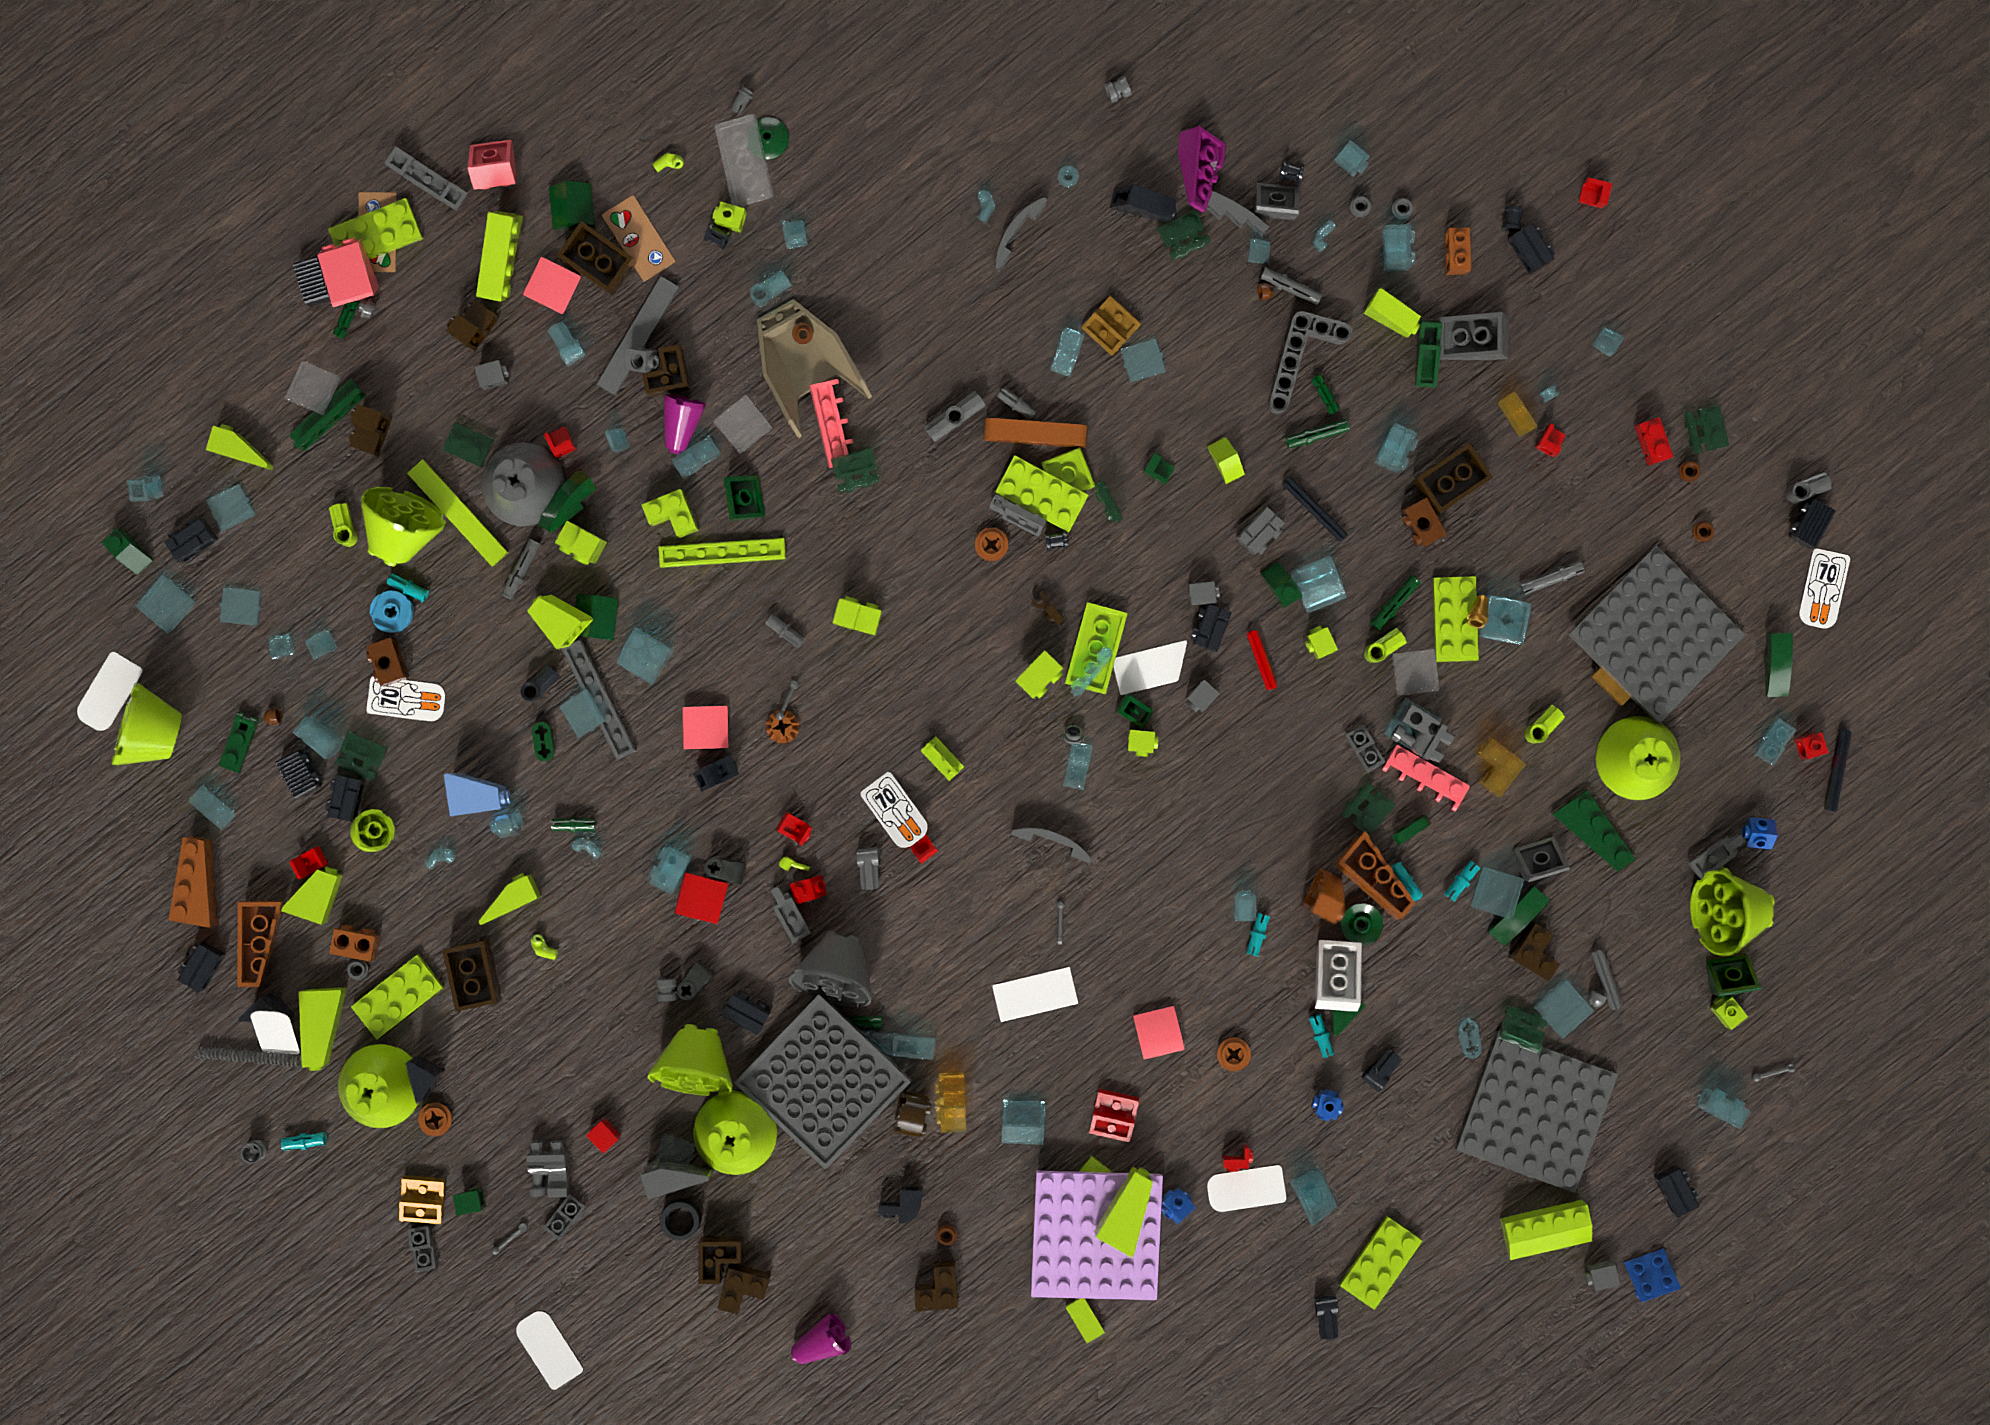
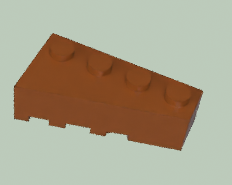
M1366 831L1360 832L1333 863L1396 920L1403 919L1415 905L1414 900L1401 881L1397 879L1389 864L1383 859L1380 851L1374 846Z
M196 836L183 837L169 914L170 921L204 927L218 925V918H216L217 901L214 893L215 878H213L212 839Z
M1319 868L1301 906L1330 922L1340 921L1345 912L1343 908L1342 878Z
M285 900L238 902L237 987H260L264 984Z

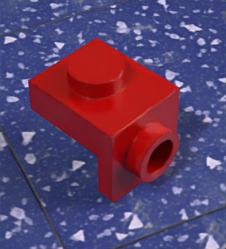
M785 812L775 830L802 846L810 838L812 827L807 822Z
M927 834L910 846V849L920 863H923L938 852Z
M319 846L289 861L298 879L311 875L328 865Z
M821 875L790 884L796 904L814 900L827 894Z
M1243 1144V1156H1222V1166L1230 1172H1238L1239 1169H1249V1163L1253 1162V1150H1249L1248 1144Z

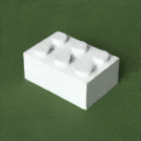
M1319 940L1316 950L1315 1009L1358 1011L1361 1002L1362 943Z

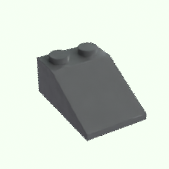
M1503 312L1440 317L1442 322L1440 360L1508 359L1509 317Z
M655 1160L648 1163V1166L645 1167L641 1174V1179L647 1198L651 1199L708 1181L713 1175L714 1170L709 1167Z

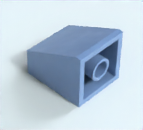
M461 773L444 774L450 816L507 808L509 803H511V794L509 790L507 791L506 786Z

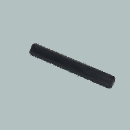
M1288 477L1283 482V486L1339 542L1347 537V532L1292 477Z
M1839 730L1824 809L1827 811L1836 812L1838 808L1852 731Z

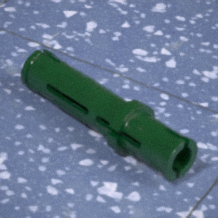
M1344 419L1311 430L1303 429L1300 433L1285 436V442L1288 449L1304 444L1308 446L1314 441L1349 432V425L1347 420Z
M1410 575L1393 597L1381 606L1379 613L1369 623L1380 631L1391 617L1394 618L1395 612L1421 582L1413 575Z

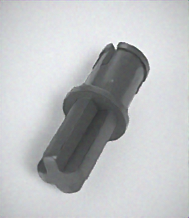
M1003 387L997 395L998 398L1013 408L1012 411H1017L1028 421L1037 412L1036 409L1022 400L1023 397L1019 398L1006 387Z
M774 614L765 623V625L778 633L780 638L783 637L796 648H799L805 640L800 634L790 628V624L786 625Z

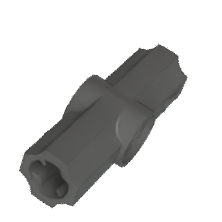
M974 391L955 406L948 408L945 413L925 426L924 429L935 443L956 427L961 426L964 421L986 405L978 393ZM952 412H958L961 418L957 422H952L949 419V415Z

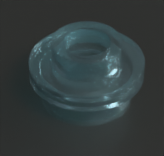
M1064 166L1060 169L1058 181L1062 186L1073 187L1078 182L1079 173L1074 167ZM1066 174H1071L1072 179L1066 180L1064 176Z

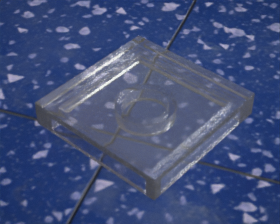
M301 361L284 399L324 416L341 377Z
M746 395L713 421L739 454H742L772 429V426Z
M1435 649L1392 654L1396 696L1439 691Z

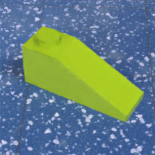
M221 424L220 428L212 427L206 450L273 470L274 466L240 434L233 432V427Z
M522 873L513 877V882L505 887L479 920L480 925L542 897L532 875L525 876Z

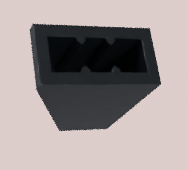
M1130 184L1114 188L1109 208L1159 222L1171 221L1176 213L1175 205L1177 200L1141 186Z

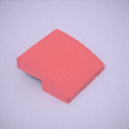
M540 257L522 295L563 314L581 276Z
M727 706L682 707L683 749L728 748Z
M1174 1006L1133 1016L1144 1060L1185 1050Z

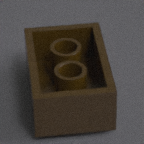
M582 221L557 254L563 262L612 297L637 263L633 257Z
M1469 442L1418 476L1413 482L1423 497L1429 500L1433 510L1438 515L1492 479L1493 476Z
M489 939L442 950L455 1012L495 1004L502 1000Z

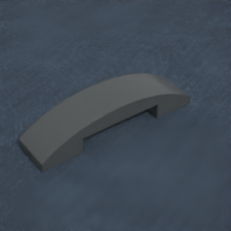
M396 146L384 163L396 173L455 211H458L468 195L467 192L444 179Z
M1041 198L1022 210L1005 231L997 252V272L1000 273L1011 257V251L1007 249L1008 245L1028 217L1034 221L1037 220L1047 205L1048 200L1046 198Z
M1036 827L1012 829L1011 835L1030 842L1033 834L1069 846L1072 848L1071 857L1091 863L1092 859L1081 846L1060 833Z

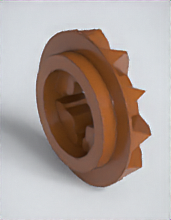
M997 528L984 529L976 537V552L986 561H997L1006 554L1008 539ZM986 537L988 540L990 539L991 541L999 539L995 544L998 552H996L992 548L984 551L988 546L987 540L985 539Z
M780 710L770 714L766 721V732L773 741L788 743L797 736L799 721L792 712L785 710L783 713L784 718L782 719L783 723L791 724V726L785 728L784 736L781 730L774 729V727L780 724V720L776 718V714Z
M1230 1037L1220 1044L1217 1049V1058L1221 1066L1226 1070L1239 1071L1249 1063L1251 1051L1245 1041L1240 1038ZM1228 1047L1234 1051L1236 1049H1239L1237 1055L1239 1056L1238 1058L1240 1059V1061H1238L1234 1057H1232L1231 1059L1229 1058L1230 1053L1227 1049Z
M430 1103L420 1111L418 1123L421 1130L427 1135L440 1136L449 1130L452 1124V1114L447 1106L441 1103ZM433 1113H435L436 1116H443V1118L438 1121L439 1125H436L435 1122H428V1120H430L433 1117Z

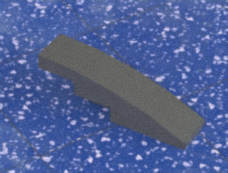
M1212 191L1206 209L1219 221L1226 215L1240 229L1247 223L1261 237L1267 232L1269 226L1255 214L1235 201Z

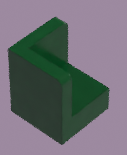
M1154 453L1143 473L1165 486L1175 467Z
M482 1186L473 1188L469 1192L453 1195L456 1216L480 1212L486 1207Z

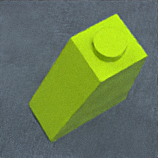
M1381 288L1373 295L1363 313L1406 338L1411 333L1415 335L1420 327L1418 321L1421 316Z
M540 595L532 601V606L527 610L556 649L569 647L593 620L591 616L553 595Z
M331 867L317 870L282 907L281 911L318 924L327 923L343 875L338 874V870Z

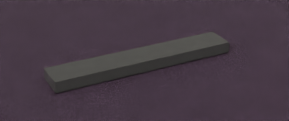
M662 276L659 278L599 379L598 386L615 396L617 395L631 371L625 370V348H645L680 289L677 285Z
M582 639L574 641L569 647L562 648L616 760L636 752V748Z

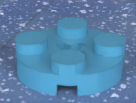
M386 591L373 599L370 606V616H372V620L378 629L389 633L401 632L410 625L414 615V606L403 593ZM394 606L397 614L390 618L387 609Z

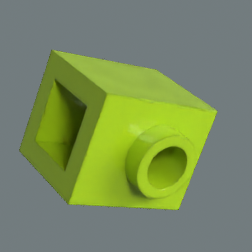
M720 202L719 207H715L713 219H715L717 226L741 233L747 212L745 208Z
M1320 625L1309 630L1310 635L1306 636L1308 641H1305L1308 651L1314 653L1316 659H1320L1338 650L1328 627L1322 629Z
M1129 730L1127 751H1135L1136 756L1148 757V753H1153L1154 749L1158 748L1159 737L1155 736V732Z
M1729 995L1717 997L1713 1001L1714 1004L1710 1007L1723 1025L1731 1030L1748 1017L1735 999Z

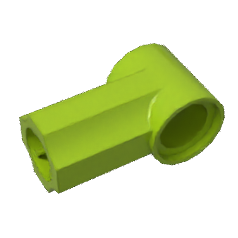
M348 504L332 505L329 507L334 527L333 537L335 541L346 547L355 545L358 535L353 527ZM348 531L349 538L346 541H343L342 535L344 532Z
M1397 628L1393 629L1365 648V659L1371 663L1382 661L1386 656L1407 643L1405 637ZM1373 647H1376L1380 652L1377 659L1371 656V649Z
M1550 705L1532 725L1526 728L1524 733L1526 740L1530 743L1544 742L1548 735L1565 718L1563 713L1554 705ZM1535 728L1540 731L1539 739L1533 737L1532 733Z

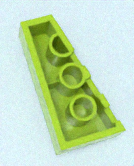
M503 211L488 212L476 297L502 302L510 296L511 285L509 283L514 271V259L523 215Z

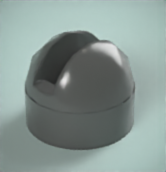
M1592 989L1588 1000L1594 1007H1600L1605 1003L1607 996Z

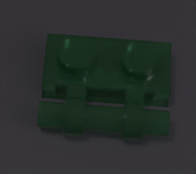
M1195 210L1157 228L1165 248L1167 249L1174 245L1176 249L1169 253L1172 261L1178 258L1183 259L1187 257L1188 253L1196 249L1199 251L1204 248V245L1211 242L1208 235L1201 238L1198 236L1197 233L1203 231L1204 227ZM1191 237L1193 242L1185 246L1181 244V241Z
M1720 405L1698 410L1699 419H1694L1693 411L1684 413L1686 419L1684 425L1685 428H1688L1690 436L1689 445L1692 447L1694 454L1702 453L1701 444L1704 443L1706 451L1729 446ZM1699 425L1701 426L1703 437L1699 438L1696 426Z
M871 447L831 458L835 479L844 478V483L837 485L839 493L845 491L847 493L853 492L856 488L863 486L867 488L872 486L873 483L879 482L878 474L870 476L869 472L877 469ZM862 473V478L852 481L851 476Z
M1104 481L1095 484L1097 490L1094 494L1099 503H1104L1106 507L1104 513L1109 522L1113 520L1114 524L1122 521L1123 517L1119 512L1120 510L1110 495L1111 493Z
M348 731L339 750L347 754L346 758L338 756L335 764L341 766L345 771L351 770L358 773L359 777L375 780L377 773L371 770V766H381L388 747ZM356 757L364 761L363 766L353 763L354 758Z
M1368 782L1357 791L1358 794L1352 802H1348L1345 805L1346 809L1341 814L1346 819L1352 813L1357 816L1352 824L1361 832L1366 831L1370 836L1395 807V804L1380 791L1373 797L1370 792L1374 789V786ZM1366 799L1369 803L1360 811L1357 807Z
M1507 1006L1505 1014L1510 1015L1511 1018L1505 1017L1503 1019L1498 1038L1538 1054L1541 1051L1545 1032L1538 1030V1027L1545 1029L1547 1021L1541 1019L1539 1015L1523 1012V1009L1519 1007ZM1520 1020L1528 1022L1530 1026L1521 1023Z

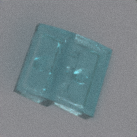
M1331 556L1291 571L1294 582L1303 595L1301 598L1307 613L1347 598Z

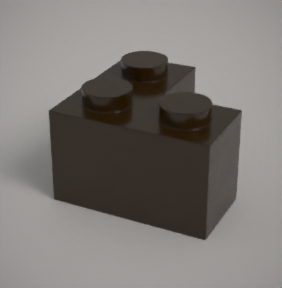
M474 300L473 303L470 302L465 307L463 317L459 314L451 317L447 323L448 328L446 332L476 352L499 317Z
M678 344L659 348L663 370L642 374L646 395L652 398L690 390L691 387L682 347Z
M358 404L357 408L352 410L350 416L351 424L356 426V429L351 432L349 437L350 447L379 457L392 417Z
M1530 922L1508 957L1548 982L1560 966V963L1543 953L1554 935L1538 924Z
M744 1236L700 1238L698 1242V1284H720L723 1279V1263L742 1262L744 1258Z
M955 1261L934 1262L935 1283L915 1285L916 1312L958 1309Z
M731 1263L717 1309L738 1315L744 1295L764 1300L772 1274Z

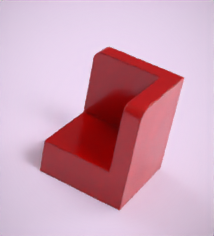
M1587 178L1583 181L1578 202L1603 208L1608 204L1613 183Z
M1552 423L1546 426L1535 448L1551 457H1555L1561 450L1560 445L1565 438V434L1554 429L1555 425Z
M562 427L551 434L548 432L543 434L554 456L558 459L577 449L566 427Z
M605 1118L586 1135L602 1153H605L621 1137L620 1133Z

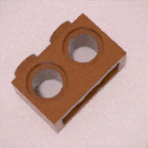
M1470 227L1448 228L1444 233L1445 275L1467 274L1471 270Z
M342 924L341 927L333 930L329 954L371 962L376 960L381 935L374 934L375 930L362 928V931L354 930V926ZM342 935H346L349 938L347 946L341 942ZM363 939H367L370 943L368 950L362 947Z

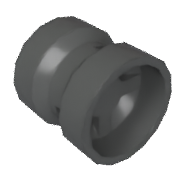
M1125 76L1117 78L1116 82L1104 84L1111 104L1118 102L1121 97L1127 98L1132 95Z
M661 978L656 980V986L659 988L657 1001L678 1000V994L675 991L678 985L677 978Z
M253 1140L246 1144L241 1150L242 1160L248 1164H254L262 1160L268 1153L267 1144L262 1140Z

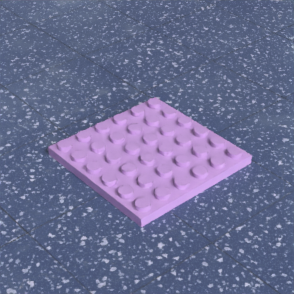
M1036 1170L1031 1297L1157 1300L1162 1174H1150L1153 1185L1135 1254L1131 1258L1096 1238L1094 1234L1095 1228L1128 1173Z

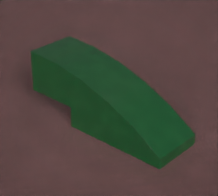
M1419 319L1415 386L1437 388L1442 322Z
M579 470L568 478L545 508L538 522L539 525L552 533L582 510L581 501L596 490L591 478Z
M1793 633L1766 634L1767 655H1764L1766 697H1786L1789 695L1792 674Z
M1530 885L1521 897L1510 905L1488 933L1505 946L1532 921L1550 899L1536 887Z

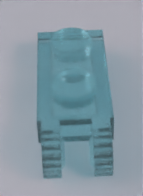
M1105 647L1097 653L1098 660L1095 663L1091 661L1084 670L1086 674L1083 678L1080 679L1078 677L1071 685L1073 689L1071 694L1074 697L1080 698L1107 665L1111 657H1113L1110 648Z

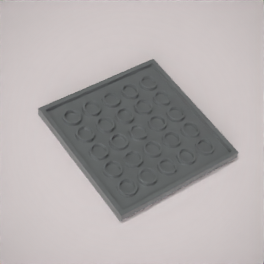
M1657 545L1568 634L1657 724H1660L1745 636Z
M819 993L734 1083L748 1097L760 1105L769 1117L826 1170L904 1090L912 1079L826 997Z
M1497 1031L1455 1149L1576 1193L1618 1074Z

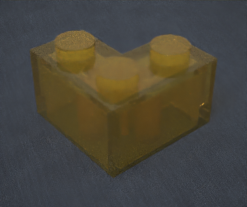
M1487 738L1475 754L1491 767L1479 785L1501 798L1526 765V763L1493 738Z
M964 1072L939 1073V1082H935V1095H939V1099H935L936 1124H941V1133L966 1132Z

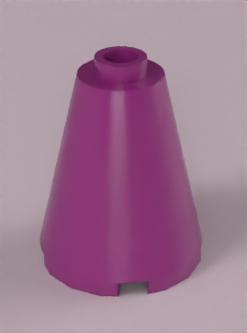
M664 395L665 447L669 448L668 452L681 454V451H686L704 412L705 402L697 399H687V397L680 395Z
M834 1313L828 1314L792 1345L791 1356L793 1360L799 1364H805L849 1352L851 1349L850 1336H845L844 1330L847 1328L842 1320Z

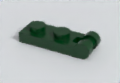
M241 711L236 713L233 727L218 766L236 773L241 772L259 724V718L246 716V713ZM243 724L248 725L247 731L241 729Z

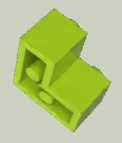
M681 489L642 504L648 523L651 526L670 520L676 536L679 538L699 531L686 495Z
M566 521L555 541L556 544L560 545L559 550L568 555L570 553L575 554L573 558L586 565L589 562L596 564L607 544L606 541L569 521Z
M845 596L844 600L839 599L833 624L876 636L883 612L878 610L879 606L871 603L863 606L858 604V599Z
M1044 651L1015 682L1033 699L1036 696L1040 699L1048 690L1045 686L1050 681L1054 684L1063 675L1060 672L1063 668Z

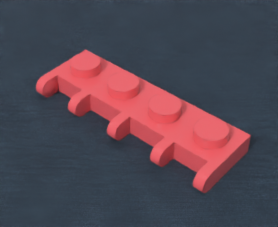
M838 379L809 385L829 468L858 461L857 457L849 459L846 445L853 443V439L845 440L841 424L847 423L848 418L840 420L836 404L844 401L843 397L835 399L832 385L839 383Z
M1397 744L1382 768L1386 772L1391 765L1401 771L1398 778L1400 781H1403L1406 775L1419 781L1420 783L1416 790L1420 792L1425 785L1438 792L1435 797L1437 802L1443 796L1454 801L1451 808L1453 811L1457 810L1470 787Z

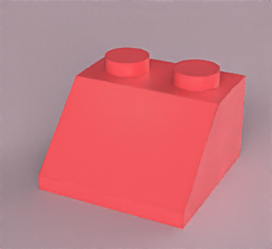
M512 140L470 145L467 168L474 190H485L496 186L507 187L516 183V165Z

